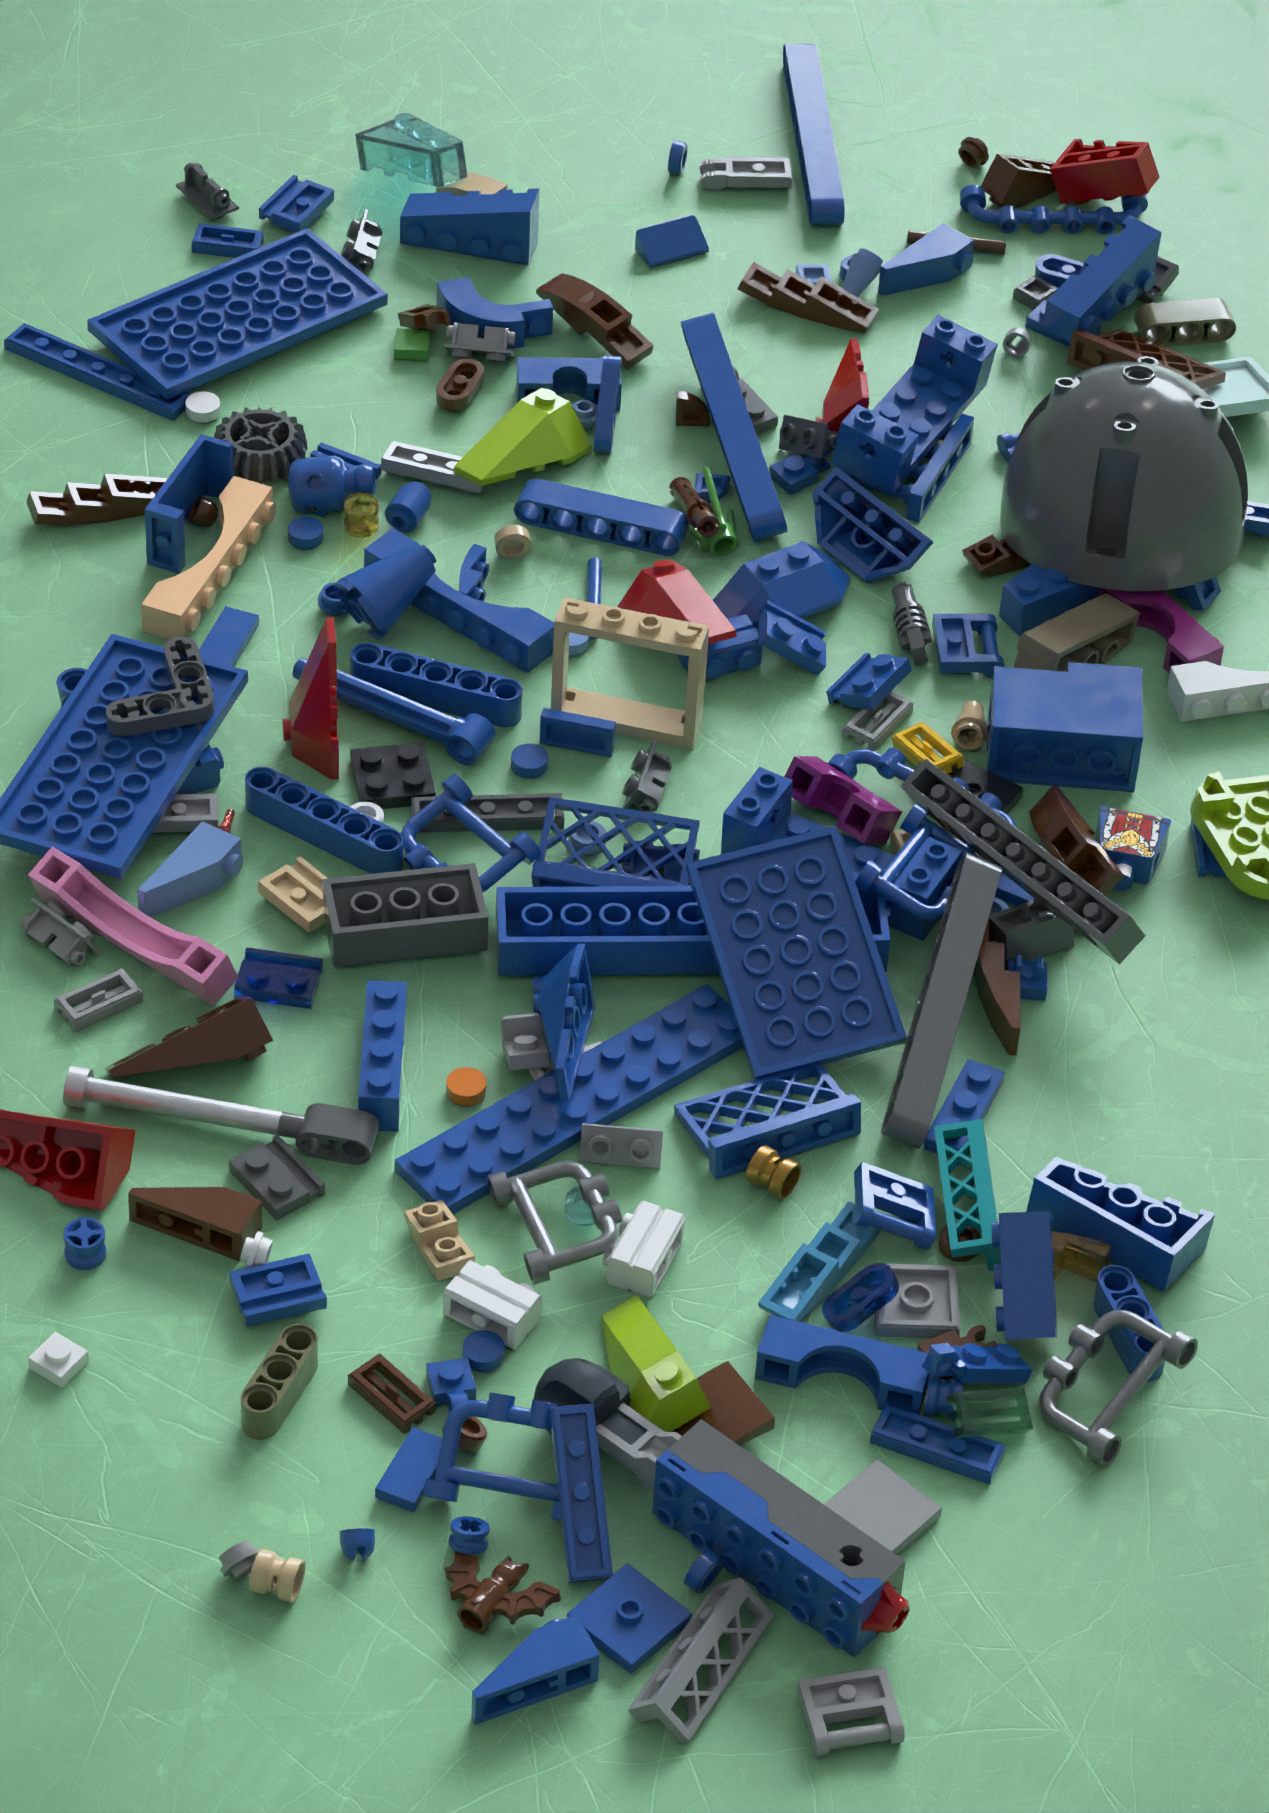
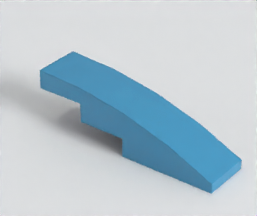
M848 1201L832 1224L825 1222L809 1245L803 1242L758 1302V1307L774 1316L790 1318L799 1322L842 1280L881 1230L872 1226L863 1228L852 1223V1216L855 1204Z

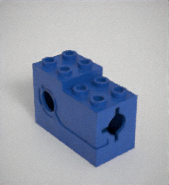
M1068 662L1067 672L994 666L987 717L986 770L1019 784L1053 786L1054 784L1058 787L1134 792L1143 742L1142 668Z

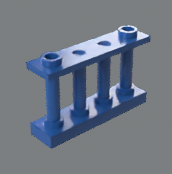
M961 413L955 424L940 438L943 440L941 445L936 444L935 447L933 446L924 457L930 460L928 465H917L908 475V477L917 479L916 483L909 484V486L901 484L892 495L844 470L842 471L861 486L904 499V503L908 504L906 519L920 523L970 447L974 417Z

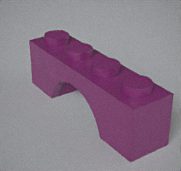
M1099 588L1098 596L1107 593L1140 612L1136 626L1153 630L1167 641L1163 668L1169 674L1171 666L1207 661L1221 666L1224 646L1162 590L1123 591Z

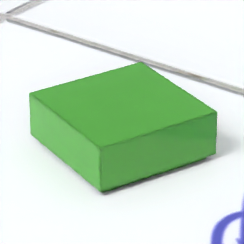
M397 328L394 359L428 361L431 330Z

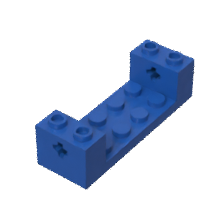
M937 315L922 331L913 365L873 410L866 409L857 404L841 422L831 464L892 495L987 385L998 344L954 323L950 319Z
M759 767L723 813L721 854L827 827L791 813L793 780ZM839 833L855 881L869 860H872L884 870L895 857L892 854ZM927 837L893 884L921 903L933 906L937 903L945 889L951 885L957 866L962 858V850ZM885 898L889 927L924 941L938 920H921Z

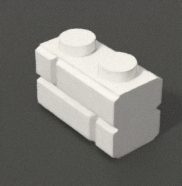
M646 1201L639 1203L634 1214L626 1213L619 1229V1236L621 1237L617 1243L604 1253L603 1265L607 1266L608 1283L624 1290L629 1288L633 1293L647 1298L653 1297L684 1241L686 1221L684 1215L667 1208L662 1210L660 1206Z
M469 1260L459 1271L458 1276H455L445 1288L443 1315L475 1331L488 1330L495 1332L503 1339L505 1346L516 1351L526 1339V1335L530 1334L539 1323L542 1296L526 1283L517 1284L503 1277L492 1266L486 1265L483 1267Z

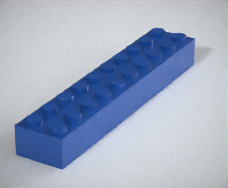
M692 886L497 887L496 942L498 975L548 974L577 944H585L590 975L720 974ZM872 888L867 894L858 889L885 973H887L890 933L885 897Z

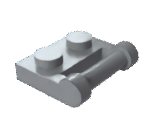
M885 1667L798 1680L797 1692L810 1733L812 1751L815 1757L828 1755L831 1749L888 1741L889 1745L904 1742L905 1735L902 1719ZM882 1716L884 1723L829 1732H827L825 1726L826 1724Z

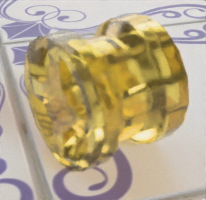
M356 493L348 496L344 502V512L346 515L344 518L345 531L354 537L361 538L375 534L379 528V518L377 516L379 512L378 500L367 493Z

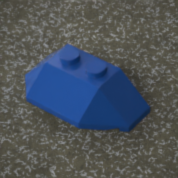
M836 466L812 492L813 503L815 504L817 543L866 583L910 570L934 543L929 537Z
M802 541L744 563L714 598L713 602L727 619L746 614L753 627L759 628V619L762 617V614L759 613V608L767 600L803 619L841 604L851 577L831 556Z

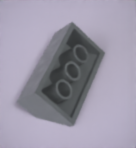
M475 863L322 879L327 939L333 967L488 950V913Z

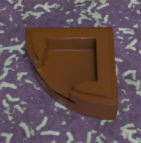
M677 391L676 425L710 426V415L706 404L691 393Z

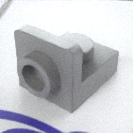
M530 1013L502 1017L503 1055L510 1071L549 1067V1050L542 1037L540 1014Z

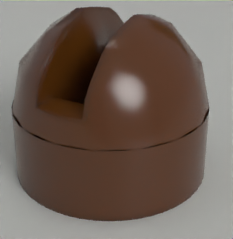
M200 495L191 508L188 520L198 526H211L218 517L216 504Z

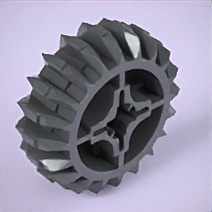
M260 406L257 410H249L245 407L243 413L232 411L231 418H222V423L216 426L214 438L233 443L234 476L250 481H259L260 484L263 481H271L275 484L277 478L288 479V470L292 462L297 459L306 458L307 439L303 425L297 423L296 417H288L286 411L277 413L273 407L269 410H261Z

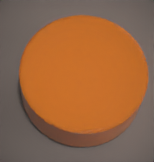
M461 1067L453 1070L446 1080L448 1098L455 1104L462 1106H471L481 1102L486 1095L485 1075L471 1067Z

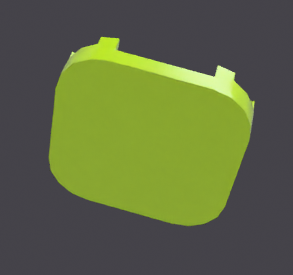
M1219 771L1208 774L1205 782L1197 789L1191 803L1190 814L1193 822L1232 883L1248 895L1269 899V775L1224 780Z

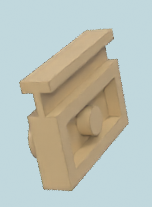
M301 856L296 859V863L292 866L286 864L258 881V893L308 933L326 923L322 879L328 878Z

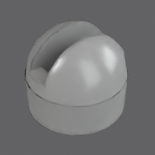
M1021 327L1009 330L1003 340L1004 351L1012 357L1024 356L1031 344L1029 333ZM1017 336L1021 337L1015 346L1011 344Z

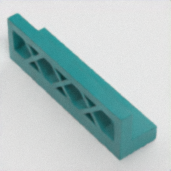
M982 1119L934 1126L952 1258L985 1253L988 1271L994 1270V1264H1001L1000 1247L993 1248L991 1223L998 1222ZM968 1135L969 1140L959 1151L945 1145L944 1139ZM959 1164L973 1170L962 1182L950 1176V1173ZM964 1194L977 1201L967 1213L954 1206ZM968 1226L982 1233V1239L958 1242V1236Z

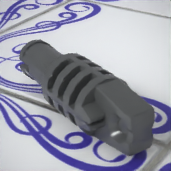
M900 582L892 588L896 607L893 613V621L902 650H911L915 665L928 662L925 646L932 642L926 614L923 607L916 602L911 584Z

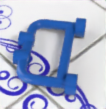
M457 774L451 775L442 783L445 791L413 816L404 825L401 832L403 836V849L407 853L404 861L411 870L449 866L437 860L423 843L419 844L415 840V837L420 830L443 811L447 810L503 857L479 877L482 893L491 888L522 861L530 865L542 855L539 846L526 832L522 831L509 843L468 809L464 804L473 797V794L468 785Z
M916 803L900 826L902 830L911 835L908 841L884 870L881 866L869 860L855 883L857 888L865 894L872 888L911 915L921 920L936 921L942 919L951 885L945 889L937 903L930 906L921 903L894 885V881L902 873L927 837L962 850V856L964 853L978 856L966 843L927 819L926 817L930 811Z
M491 1392L488 1401L467 1400L458 1404L449 1413L445 1422L435 1480L426 1479L423 1496L457 1502L460 1485L543 1499L554 1501L551 1519L561 1521L557 1484L455 1466L462 1425L468 1418L480 1417L551 1430L549 1409L550 1407H558V1404L532 1400L531 1409L514 1406V1396Z

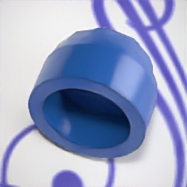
M356 1528L340 1531V1546L343 1554L352 1561L356 1558V1551H360L362 1561L369 1558L374 1551L375 1530Z

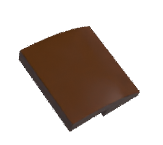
M726 1361L697 1378L711 1408L672 1432L683 1436L702 1419L740 1446L773 1430L775 1417L729 1361Z

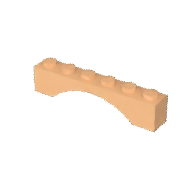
M233 476L219 496V524L222 533L215 547L204 559L190 569L155 584L141 604L142 632L170 640L179 636L187 637L190 631L197 629L202 614L206 609H210L213 606L216 594L221 587L227 586L231 573L237 565L240 566L243 563L247 550L252 544L255 545L258 542L264 526L267 523H271L274 519L276 503L273 502V487Z

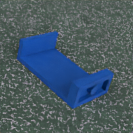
M200 434L145 508V530L148 565L178 574L185 567L184 524L189 518L193 504L200 495L219 498L222 491L233 478V443Z

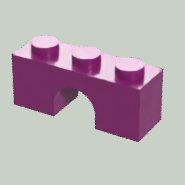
M794 756L784 776L793 780V799L806 807L819 808L839 818L836 826L863 844H887L891 832H893L903 812L817 756Z

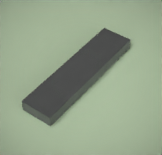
M562 793L473 795L464 805L494 831L543 829L549 797L562 798ZM438 796L411 797L412 817ZM556 809L554 822L559 829H564V810ZM445 810L418 833L463 832L471 830Z

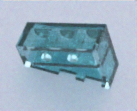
M411 113L398 114L391 121L355 134L360 170L370 171L373 167L381 168L384 171V175L393 177L395 172L407 174L408 181L440 188L467 178L463 141L413 116Z

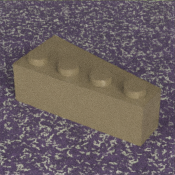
M1107 593L1088 600L1072 610H1068L1031 630L1025 631L1017 643L1018 653L1013 668L1067 672L1068 662L1097 664L1098 662L1104 665L1131 643L1140 612Z

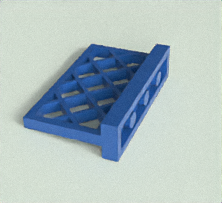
M549 797L539 844L542 855L534 861L531 873L533 887L688 886L689 877L686 865L692 862L694 858L700 820ZM556 809L573 812L578 821L561 832L554 822ZM599 816L609 817L616 827L598 837L589 823ZM637 822L646 823L654 833L636 843L626 829ZM584 827L593 839V842L576 852L567 840V837ZM674 828L690 830L688 841L675 850L664 836ZM553 830L556 835L550 839L551 831ZM621 833L631 848L614 858L604 843ZM659 839L669 853L652 864L642 849ZM559 842H562L571 854L570 857L560 863L545 861L547 850ZM599 847L609 862L598 869L587 867L582 858ZM684 852H686V853H685V858H684V861H683V860L681 859L680 855L683 854ZM637 854L647 868L636 875L626 874L619 864ZM674 859L682 870L680 882L664 880L657 870Z
M821 1064L765 1076L674 1105L675 1116L709 1159V1171L715 1179L747 1170L754 1154L764 1145L776 1150L780 1158H785L861 1134L860 1100L854 1093L846 1095ZM813 1076L818 1080L817 1086L799 1083L800 1080ZM771 1089L783 1091L781 1097L763 1094V1092ZM793 1093L808 1096L810 1099L806 1103L792 1100L790 1097ZM819 1099L827 1100V1102L817 1104ZM737 1100L747 1102L745 1108L727 1105V1103ZM756 1105L774 1108V1110L769 1114L754 1111ZM783 1110L791 1111V1112H792V1113H789V1114H785V1115L780 1116ZM697 1112L711 1114L708 1120L691 1116V1114ZM720 1116L738 1119L735 1125L717 1122ZM747 1121L757 1123L744 1127ZM710 1133L720 1134L718 1136L708 1138Z

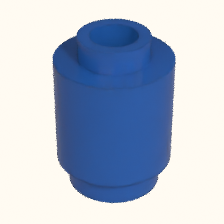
M415 481L401 486L385 510L387 522L394 529L401 532L415 530L431 505V494L428 488L422 483Z

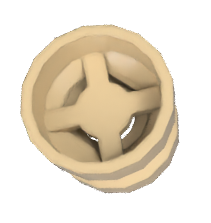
M261 1549L255 1558L251 1570L249 1590L261 1595L267 1592L277 1594L279 1600L294 1603L303 1584L306 1569L305 1560L295 1557L285 1560L278 1558L274 1551Z

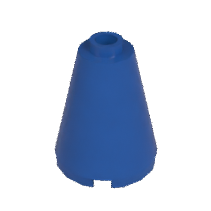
M411 544L341 578L334 584V587L340 588L336 592L337 596L358 624L362 621L372 627L367 633L377 640H382L436 572L433 565L436 562V558L425 545L419 547L416 544Z

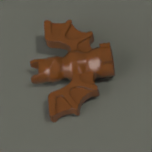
M454 1551L455 1558L451 1566L445 1567L446 1579L453 1583V1586L449 1589L451 1600H465L457 1610L459 1620L464 1628L478 1632L481 1635H484L488 1630L489 1624L495 1615L505 1616L510 1624L514 1625L516 1620L525 1615L532 1614L543 1617L544 1611L549 1605L561 1601L560 1590L542 1582H535L523 1591L510 1594L527 1573L529 1564L522 1563L519 1565L514 1563L509 1555L504 1558L501 1564L494 1568L490 1578H484L481 1582L477 1580L480 1562L479 1558L475 1555Z

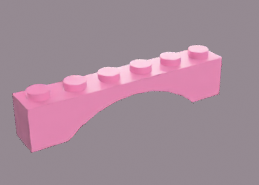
M53 846L28 874L42 900L47 903L52 902L69 917L80 922L85 927L213 1007L239 978L228 954L198 936L178 932L145 915L110 890L82 864Z

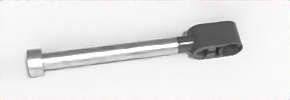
M77 1066L70 1067L63 1092V1103L66 1106L86 1109L89 1102H95L260 1133L278 1134L279 1136L296 1139L295 1143L299 1151L309 1157L352 1165H362L370 1160L380 1129L378 1119L374 1115L361 1110L316 1103L308 1106L303 1116L94 1078L93 1069Z

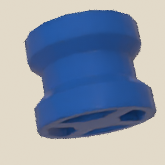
M88 1217L74 1219L66 1225L63 1233L66 1262L78 1270H90L100 1266L106 1257L105 1230L103 1225L98 1220Z
M930 1375L924 1415L934 1416L936 1413H943L949 1419L958 1420L963 1383L957 1377L952 1380H945L940 1376Z

